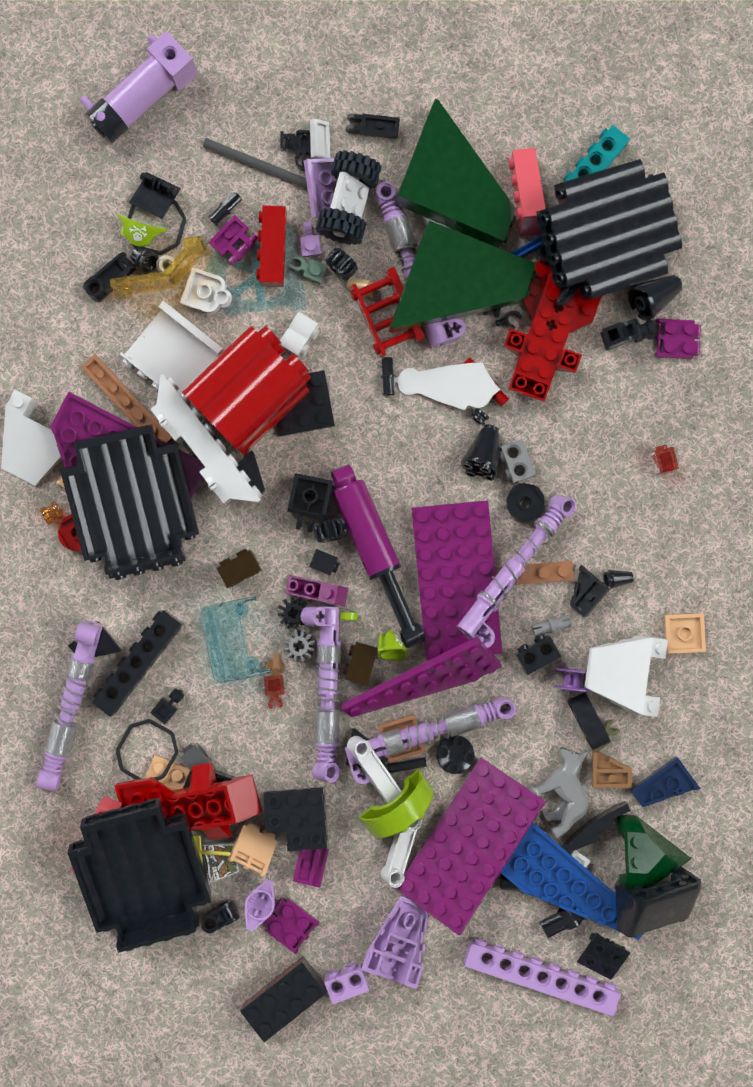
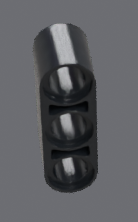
M585 692L567 700L592 750L611 742Z

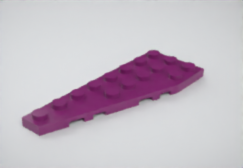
M475 637L342 703V710L350 717L359 716L475 682L484 675L494 673L502 665L500 660L478 637Z

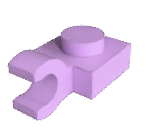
M311 221L303 222L305 237H300L303 258L321 255L319 235L313 236Z

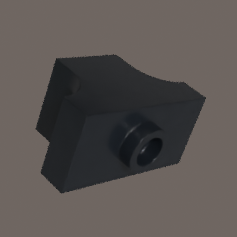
M637 319L618 322L602 329L603 332L600 333L606 351L643 337Z

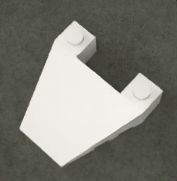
M14 389L5 406L1 469L36 486L62 459L52 430L29 419L37 401Z
M637 635L630 639H622L619 642L590 648L585 688L622 707L627 712L658 717L660 697L646 695L650 658L666 659L668 640Z

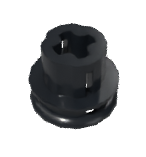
M142 246L136 247L130 255L131 260L135 262V268L144 275L151 273L156 268V262L159 258L152 250H146Z

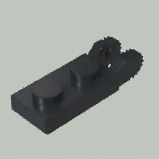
M364 113L362 115H347L348 121L361 122V126H346L347 133L398 139L399 117Z

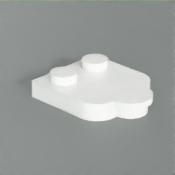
M192 267L180 304L208 314H214L219 308H226L231 304L232 295L226 289L227 285L222 277Z

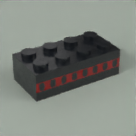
M302 956L245 1001L241 1006L240 1012L265 1043L324 996L327 989L323 980L306 958Z

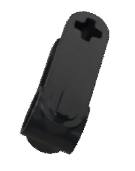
M121 252L97 273L83 283V289L92 300L102 302L115 288L137 270L135 264L131 263L125 252ZM100 286V290L97 293H92L93 287Z

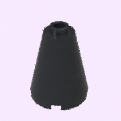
M670 275L632 286L631 290L628 291V301L632 310L636 308L639 313L637 316L643 321L653 319L681 292L682 281L679 277Z

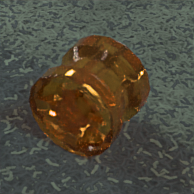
M55 501L48 507L40 508L41 514L48 525L53 524L57 519L61 520L64 518L59 505Z

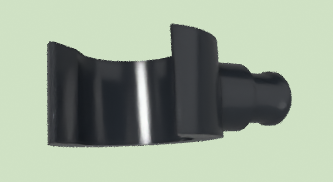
M510 311L505 318L495 321L496 326L502 325L507 326L509 329H515L516 327L509 322L508 318L515 315L522 319V315L518 311Z

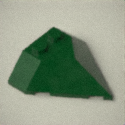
M617 816L618 835H624L626 867V873L619 874L620 884H626V888L635 889L636 885L643 889L652 887L673 873V868L682 866L692 859L638 816Z

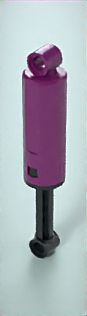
M349 464L331 471L332 480L337 488L333 491L334 499L369 580L379 577L400 625L401 630L399 633L405 647L408 649L425 641L423 630L418 623L415 624L393 573V570L400 568L401 565L364 480H356L355 473Z

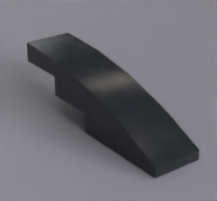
M623 801L604 810L575 831L561 847L570 853L600 841L598 833L616 826L613 818L630 812L629 805Z

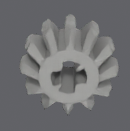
M294 630L295 637L288 633L287 637L291 641H283L284 644L289 645V647L283 648V651L290 650L291 652L287 654V658L294 654V662L298 660V656H300L301 662H304L303 654L311 658V654L307 651H315V648L309 647V645L315 644V640L308 642L312 635L308 634L304 637L305 630L301 631L300 636L298 631ZM300 640L303 642L304 648L297 651L294 643H298Z

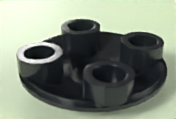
M459 735L449 736V738H444L437 747V762L448 773H463L470 768L475 760L474 748L465 737Z

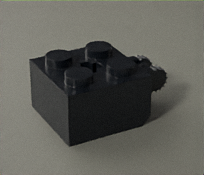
M295 473L287 511L298 514L297 530H300L302 527L303 516L310 517L307 532H312L315 518L326 520L334 484L333 481ZM310 492H313L316 498L308 502L306 495H310Z

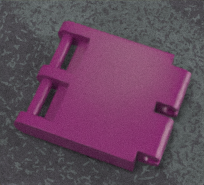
M656 319V324H658L657 336L655 337V340H657V352L654 357L693 359V356L700 355V341H694V339L701 338L700 324H695V320ZM662 324H664V325H663V336H661ZM661 341H663L662 352H660V350H661Z
M282 897L274 907V911L278 914L276 915L272 912L263 924L267 927V933L297 954L299 946L304 940L309 938V933L320 922L290 898L286 901Z

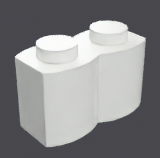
M298 312L282 336L280 345L284 350L294 354L297 358H300L301 355L305 356L310 348L309 342L311 339L315 340L320 332L318 330V323Z

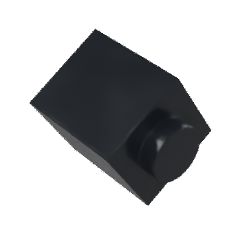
M316 549L309 567L332 575V572H337L340 563L337 562L338 557Z

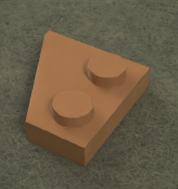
M592 750L593 788H632V769L630 766L597 750Z

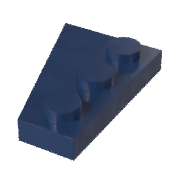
M675 756L633 787L630 792L638 803L645 807L701 788L679 758Z

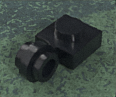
M175 688L168 696L171 698L170 701L165 697L161 698L150 713L164 725L167 724L178 710L173 703L178 704L185 696L183 690Z

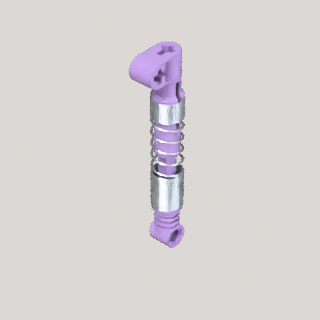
M382 182L377 187L375 201L381 207L380 209L384 216V228L392 250L395 254H401L402 258L398 259L397 262H404L405 266L400 271H403L405 274L403 280H407L415 258L414 254L417 252L418 247H416V241L405 213H402L400 206L394 204L396 200L394 185L390 182ZM381 192H388L390 196L384 197L381 195ZM455 318L425 325L424 329L431 348H437L459 340L464 334L466 327L461 319ZM444 327H446L447 332H449L452 329V327L454 329H458V332L456 333V331H451L448 338Z
M308 606L301 612L303 624L307 626H320L316 662L319 663L316 665L319 668V674L316 677L319 678V682L316 685L318 694L315 695L321 699V703L315 705L316 708L321 709L320 711H315V746L319 750L317 752V755H319L317 760L319 761L313 767V776L316 780L333 783L340 774L339 767L334 761L336 760V757H334L336 752L334 751L339 746L340 711L334 710V703L340 702L334 699L335 694L340 692L338 690V682H340L338 680V672H340L338 670V663H341L339 607Z
M84 620L77 627L74 641L78 642L75 653L69 661L65 675L67 683L63 684L64 692L60 694L62 700L57 704L61 711L54 714L57 720H53L44 751L46 755L45 764H43V768L38 776L37 788L56 792L58 789L63 763L70 754L78 725L73 722L74 716H80L79 713L75 712L83 706L81 701L83 697H86L84 695L85 687H89L86 683L88 680H91L94 669V655L103 627L100 623Z
M500 696L492 701V704L490 702L487 705L483 704V707L474 704L446 714L444 713V720L438 721L435 716V723L429 724L426 719L424 723L418 724L416 722L415 726L408 727L406 725V728L402 730L396 728L389 732H383L378 734L376 738L367 741L378 757H390L405 752V749L410 751L413 746L419 748L420 744L423 743L429 745L430 741L434 739L439 742L440 734H443L445 738H449V735L453 737L481 728L487 721L491 722V719L493 721H496V718L498 720L502 718L509 719L515 714L516 707L507 697ZM503 704H508L507 710L501 712V706ZM361 743L357 746V750L361 748ZM344 747L355 781L359 784L370 782L371 780L365 772L364 775H360L359 767L356 765L359 764L348 748Z

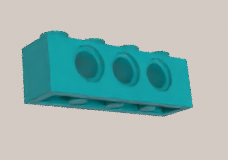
M612 125L609 130L605 128L599 135V142L597 144L592 143L587 150L588 155L585 158L581 157L575 164L577 168L573 173L569 171L563 178V181L578 178V174L588 175L607 169L627 146L630 138L615 125ZM607 145L611 150L606 151L602 146ZM590 160H596L599 165H593Z

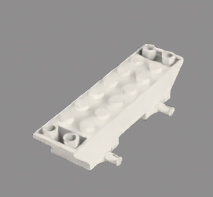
M164 374L160 376L157 404L151 408V411L158 418L161 427L165 428L178 444L184 440L205 466L200 471V474L207 481L209 488L218 495L225 505L232 500L260 504L262 502L260 497L263 495L255 485L251 487L248 484L251 480L243 470L238 471L236 467L239 464L232 455L227 456L224 453L227 449L219 439L216 441L213 439L214 432L207 423L203 425L200 422L203 418L195 408L192 410L189 408L191 403L182 392L178 394L177 390L179 387L171 377L166 378Z

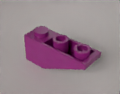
M289 575L285 593L345 607L349 588Z

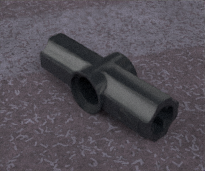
M560 908L557 913L540 921V924L547 938H550L565 929L571 930L578 927L587 918Z

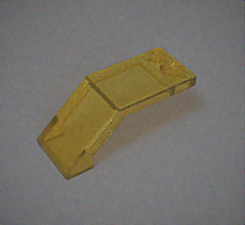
M202 236L183 238L184 249L164 272L110 279L111 288L121 298H130L132 294L174 289L208 250Z

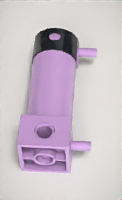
M165 31L158 39L153 35L148 37L151 45L147 48L150 56L104 98H101L94 105L86 96L80 98V102L88 109L85 115L90 124L110 144H113L135 121L173 87L179 92L198 75L193 58L168 31Z

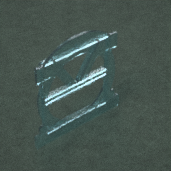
M294 226L286 227L285 259L289 266L288 282L280 294L265 301L263 286L260 285L259 280H256L257 268L260 269V261H257V245H261V242L257 240L254 243L255 246L250 249L252 265L243 261H237L233 265L253 274L233 290H230L226 282V268L228 264L231 265L227 260L232 255L228 252L222 257L214 250L208 262L207 272L222 277L226 282V289L232 295L231 304L224 308L225 316L240 314L241 309L249 311L269 310L282 303L285 304V307L293 306L294 311L306 309L301 272L297 273L292 270L293 265L300 267V262L295 261L296 256H299ZM239 240L233 247L237 250L243 242ZM255 283L257 302H249L239 298L242 292Z

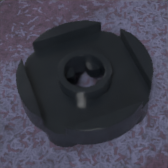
M518 484L509 491L506 497V507L509 514L519 521H531L537 518L543 511L544 495L533 484ZM522 497L530 499L529 507L521 506Z

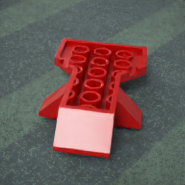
M534 261L536 263L534 270L537 273L533 282L530 281L528 287L531 290L528 298L522 300L532 321L528 334L510 328L503 347L519 357L508 389L545 402L555 370L576 373L582 354L564 348L566 340L570 333L593 323L602 296L583 300L579 286L565 307H560L562 311L556 313L553 306L557 305L556 300L562 293V288H556L552 280L550 266ZM553 323L555 329L553 328L552 331L548 330L549 326L546 324Z
M212 762L192 766L190 788L171 790L153 777L121 782L114 786L118 802L122 803V808L130 804L160 798L166 818L186 813L191 831L201 829L212 840L231 837L229 824L239 823L262 812L253 774L234 777L230 781L215 783L217 780Z

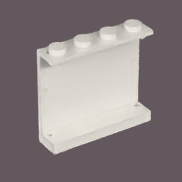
M162 301L158 306L160 312L125 354L121 352L120 355L124 358L122 362L130 368L132 366L136 367L139 370L137 374L145 380L147 378L153 381L152 386L157 390L159 389L160 376L164 374L166 378L171 377L179 387L177 392L180 394L224 352V349L171 306Z

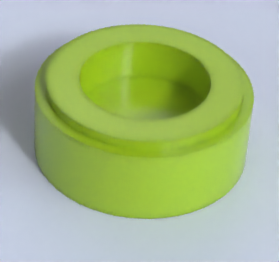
M339 612V619L357 620L358 612Z

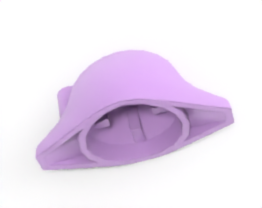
M264 881L246 899V929L250 931L255 930L274 910L275 901L272 881Z

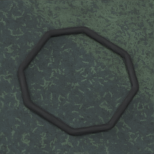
M175 200L172 204H175L183 219L177 241L162 251L150 249L158 255H163L180 244L186 216ZM132 204L128 214L129 219L132 218V214L135 207Z
M151 719L131 724L116 748L120 770L135 780L142 779L123 768L120 749L133 727L151 723L171 735L175 753L163 774L154 777L156 780L165 778L178 755V747L173 731Z

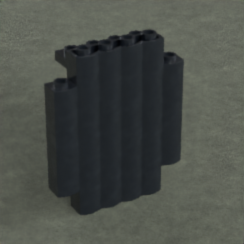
M641 159L554 185L555 197L559 205L536 212L537 223L542 232V242L546 248L547 261L550 264L552 280L556 288L568 287L579 283L583 300L594 299L668 274V263L664 254L682 249V238L678 231V222L673 211V200L669 193L667 177L665 173H660L645 178V168Z
M152 424L75 441L74 447L79 465L63 468L60 472L84 561L90 560V563L100 561L102 560L101 557H104L105 574L109 575V579L115 578V580L124 579L126 575L132 573L134 576L142 575L145 573V570L149 569L159 571L164 569V566L170 564L172 567L182 565L183 561H186V556L181 538H185V540L196 538V535L199 534V528L177 442L158 447Z
M155 798L82 818L80 830L84 840L69 844L67 854L96 933L107 932L116 928L118 934L116 948L118 953L142 946H150L161 941H169L179 936H188L196 932V927H199V916L196 906H204L207 903H211L212 893L186 813L166 818L160 798Z

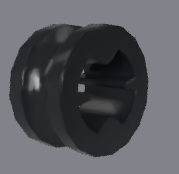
M476 408L474 410L475 414H471L470 417L484 426L485 420H489V416Z

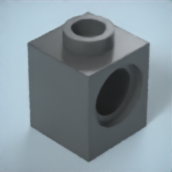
M190 743L182 750L184 754L180 757L191 771L193 765L212 761L198 743L194 746Z

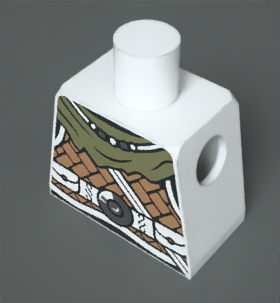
M235 841L204 842L202 848L207 851L231 853ZM204 854L209 883L237 873L241 868L239 863L228 861L229 856Z

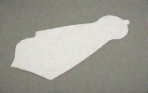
M483 363L457 364L424 371L407 368L400 373L399 377L394 378V382L398 384L400 391L406 395L420 393L433 400L463 410L467 406L475 408L484 407L492 396L500 390L491 379Z

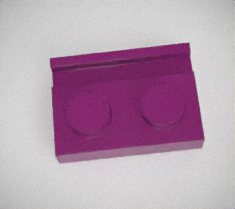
M329 849L301 850L293 882L320 888Z

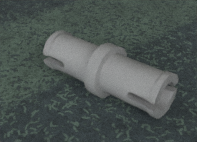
M569 615L556 619L549 618L546 622L531 625L534 637L549 632L553 634L556 633V630L572 627Z

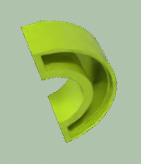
M417 769L404 780V789L394 800L383 806L372 805L358 816L372 836L384 838L399 832L404 833L409 829L410 825L425 816L424 812L429 807L434 792L420 769Z

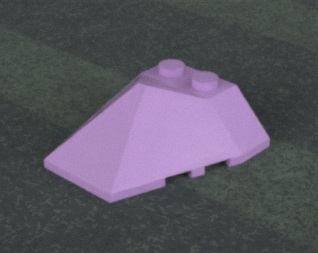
M400 896L370 945L361 970L417 989L423 971L421 955L422 951H425L423 934L427 932L428 912L412 900Z

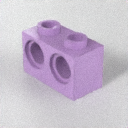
M351 963L344 970L338 972L336 969L327 973L324 983L332 1005L369 991V983L365 972L361 970V963ZM352 975H358L361 979L357 982H354L350 979V977ZM334 982H340L342 984V987L336 989L332 986V984Z

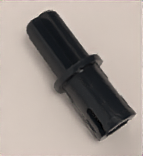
M233 192L223 203H219L220 206L208 218L217 226L227 214H231L230 211L241 202L242 198L238 193Z
M384 357L382 358L381 379H383V395H395L394 378H396V375H394L393 358Z

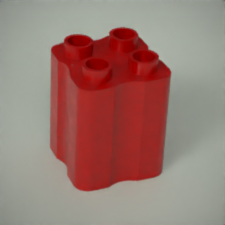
M250 326L182 391L191 403L243 455L310 393L306 384L312 378L308 374L309 370L294 354L286 360L280 356L285 350L280 345L281 341L267 326H264L259 332Z

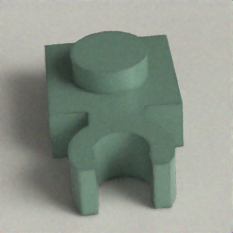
M296 256L295 261L300 262L301 266L296 267L293 265L292 270L297 273L304 272L303 278L320 285L327 265L313 259H309V262L306 263L302 257Z

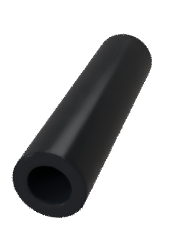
M425 757L387 764L389 773L427 767Z

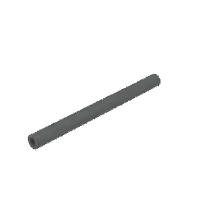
M208 138L204 140V148L308 189L305 177Z

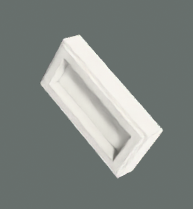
M314 118L310 120L311 158H330L329 122Z

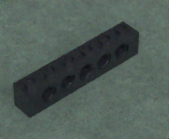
M163 610L156 613L152 619L154 623L151 627L147 626L143 630L141 640L133 643L129 649L131 653L128 657H123L117 664L118 670L115 673L112 672L106 678L105 682L107 684L104 688L100 687L94 694L95 700L92 703L108 716L112 717L116 714L184 625L182 621L169 611ZM158 626H163L165 629V634L162 637L156 632ZM147 641H150L153 644V650L151 652H148L145 649V643ZM136 656L141 659L140 667H136L133 664V659ZM123 672L129 674L130 679L128 682H124L121 679ZM112 687L118 691L116 698L112 697L109 693Z

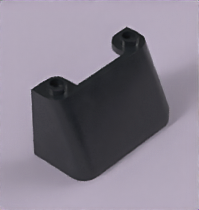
M679 866L673 868L671 881L643 889L636 885L635 889H628L624 883L616 885L617 930L625 936L633 938L639 934L685 921L690 917L701 891V879Z

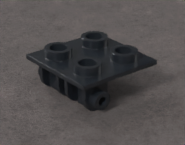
M142 172L140 175L142 182L129 201V204L163 219L181 188L148 172Z
M592 932L589 937L591 941L577 960V963L612 980L630 955V952L624 946L616 944L613 940L609 942V938L604 939L599 933Z

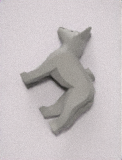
M561 747L559 752L563 759L562 765L554 769L540 784L528 786L530 791L538 796L555 790L563 799L555 810L542 812L546 821L561 820L560 825L552 828L556 838L566 833L577 820L582 818L589 806L587 798L589 791L585 784H580L577 779L582 762L589 754V751L585 749L577 753Z

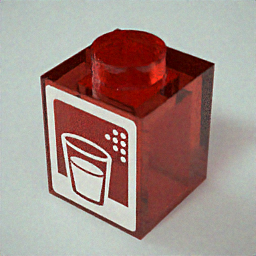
M667 445L655 447L656 451L651 452L656 475L679 469L674 446L667 448Z

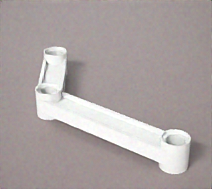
M359 736L351 737L347 743L348 750L353 754L388 804L402 791L371 748L370 743ZM361 743V748L357 750V746ZM421 819L410 825L406 832H399L394 835L386 865L381 870V878L393 888L400 887L404 882V871L416 832L422 824Z

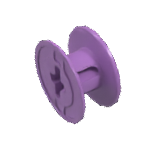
M555 668L559 671H565L564 684L554 685V688L592 692L587 688H583L584 674L587 673L586 670Z

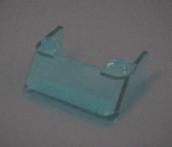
M256 596L203 607L201 610V621L212 675L218 683L248 679L271 673V669L260 670V664L255 657H248L241 619H244L248 613L246 602L256 600Z

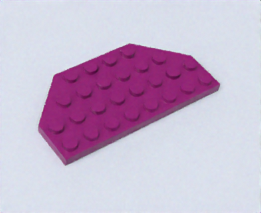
M68 391L50 427L56 439L61 459L65 468L79 465L74 447L75 441L128 430L137 426ZM156 437L158 447L169 444ZM179 449L192 498L203 477L200 471L205 466L200 459Z

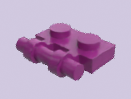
M234 215L208 243L222 257L229 252L232 256L227 261L233 266L237 261L240 262L243 258L242 255L248 249H252L255 246L254 243L258 240V236L253 233L248 238L245 234L249 228ZM241 240L243 244L236 250L233 246Z

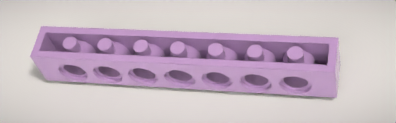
M476 938V940L470 939L463 960L465 967L614 1017L621 995L615 984L607 981L605 984L598 982L597 978L590 975L586 977L580 976L579 972L568 969V971L562 970L559 965L554 963L544 964L537 957H531L530 959L524 957V954L519 951H506L505 947L498 944L494 946L488 945L487 941ZM490 953L492 956L489 960H483L482 955ZM508 959L510 963L507 966H501V961ZM521 966H528L526 972H519ZM540 972L547 973L545 978H537ZM559 978L565 979V982L562 985L556 984V981ZM579 984H582V985H583V989H582V990H580V991H575V990H574L577 985H579ZM596 991H602L599 997H593V994Z

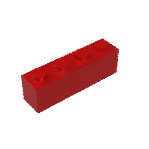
M263 205L262 211H259V223H262V230H258V242H261V250H257V261H260V269L257 268L256 280H259L261 286L284 287L286 206Z

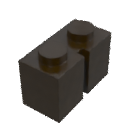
M243 549L236 553V558L232 560L227 558L219 562L220 566L216 569L228 589L241 583L244 579H248L263 571L252 550L247 551V549Z
M356 641L355 645L351 644L348 654L352 656L350 664H345L343 674L346 675L345 679L368 686L378 647Z

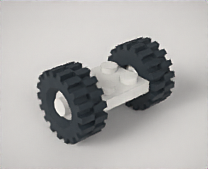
M343 150V152L338 151L336 153L331 175L338 181L331 207L320 210L315 229L317 233L325 236L327 239H332V241H339L348 245L362 243L367 224L362 219L369 189L376 188L382 168L379 162L359 152L357 154L354 151L348 152Z

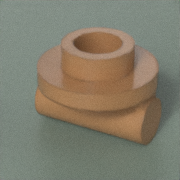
M273 654V659L266 663V671L271 675L279 676L284 673L285 665L280 661L279 654Z

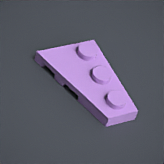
M334 158L304 160L312 219L319 218L321 209L331 207L335 182H337L334 176L331 175Z

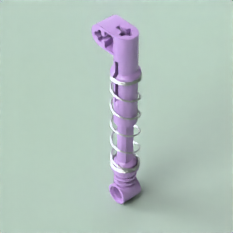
M561 495L553 496L549 503V509L545 512L544 516L534 522L536 530L530 537L525 534L528 540L519 551L514 548L517 552L513 559L510 558L506 563L503 562L504 566L495 577L492 576L493 580L485 591H480L477 601L456 626L468 640L478 637L487 648L494 643L495 634L485 621L492 612H496L499 609L501 600H506L508 591L512 586L518 584V578L521 574L529 570L527 562L530 558H538L540 556L538 549L540 545L549 544L550 538H554L557 528L563 522V519L574 514L576 502L573 498ZM548 537L549 541L547 543H543V541ZM536 551H538V555L536 557H532L533 554Z

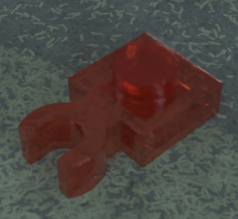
M283 675L264 676L265 696L271 695V699L268 702L269 709H272L273 701H278L279 708H282L283 701L279 695L285 694Z

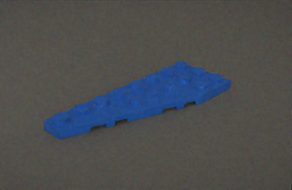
M533 822L501 873L525 894L532 895L540 900L552 903L569 912L591 919L620 932L617 930L616 893ZM639 934L633 938L639 940L643 934Z

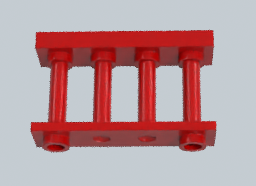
M395 266L387 269L384 279L358 289L356 283L352 284V290L350 291L352 300L354 302L357 301L375 344H372L376 355L380 354L381 358L386 356L385 349L408 339H414L415 343L425 338L421 328L416 327L407 329V332L381 343L377 332L390 327L393 317L375 325L371 320L369 314L394 303L397 305L404 287ZM387 285L389 287L392 286L394 293L391 297L368 307L365 306L362 296Z

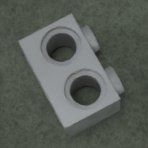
M523 439L499 448L500 462H504L507 469L504 470L506 479L508 481L511 480L512 484L536 475ZM508 449H515L517 457H509L507 454ZM516 466L523 469L524 473L522 476H517L514 473Z

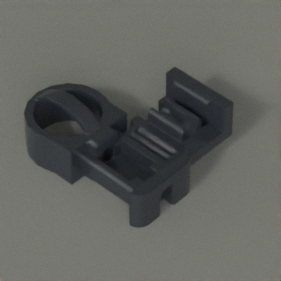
M297 130L296 136L295 134H284L281 131V151H286V149L296 150L295 163L297 168L305 171L304 160H306V155L311 158L310 130ZM284 139H286V148H284ZM301 155H302V166L298 164V158H299Z

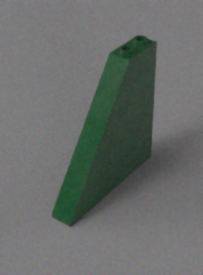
M435 99L394 204L467 236L476 238L479 241L500 248L502 243L506 244L510 236L508 229L515 222L516 217L513 215L516 208L438 99Z
M429 221L424 230L388 332H399L520 304L523 299H527L531 288L528 286L530 281L533 282L537 271L534 270L536 263Z

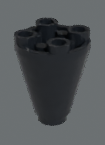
M486 424L463 456L461 466L466 470V475L470 477L478 475L486 480H494L498 473L499 428Z

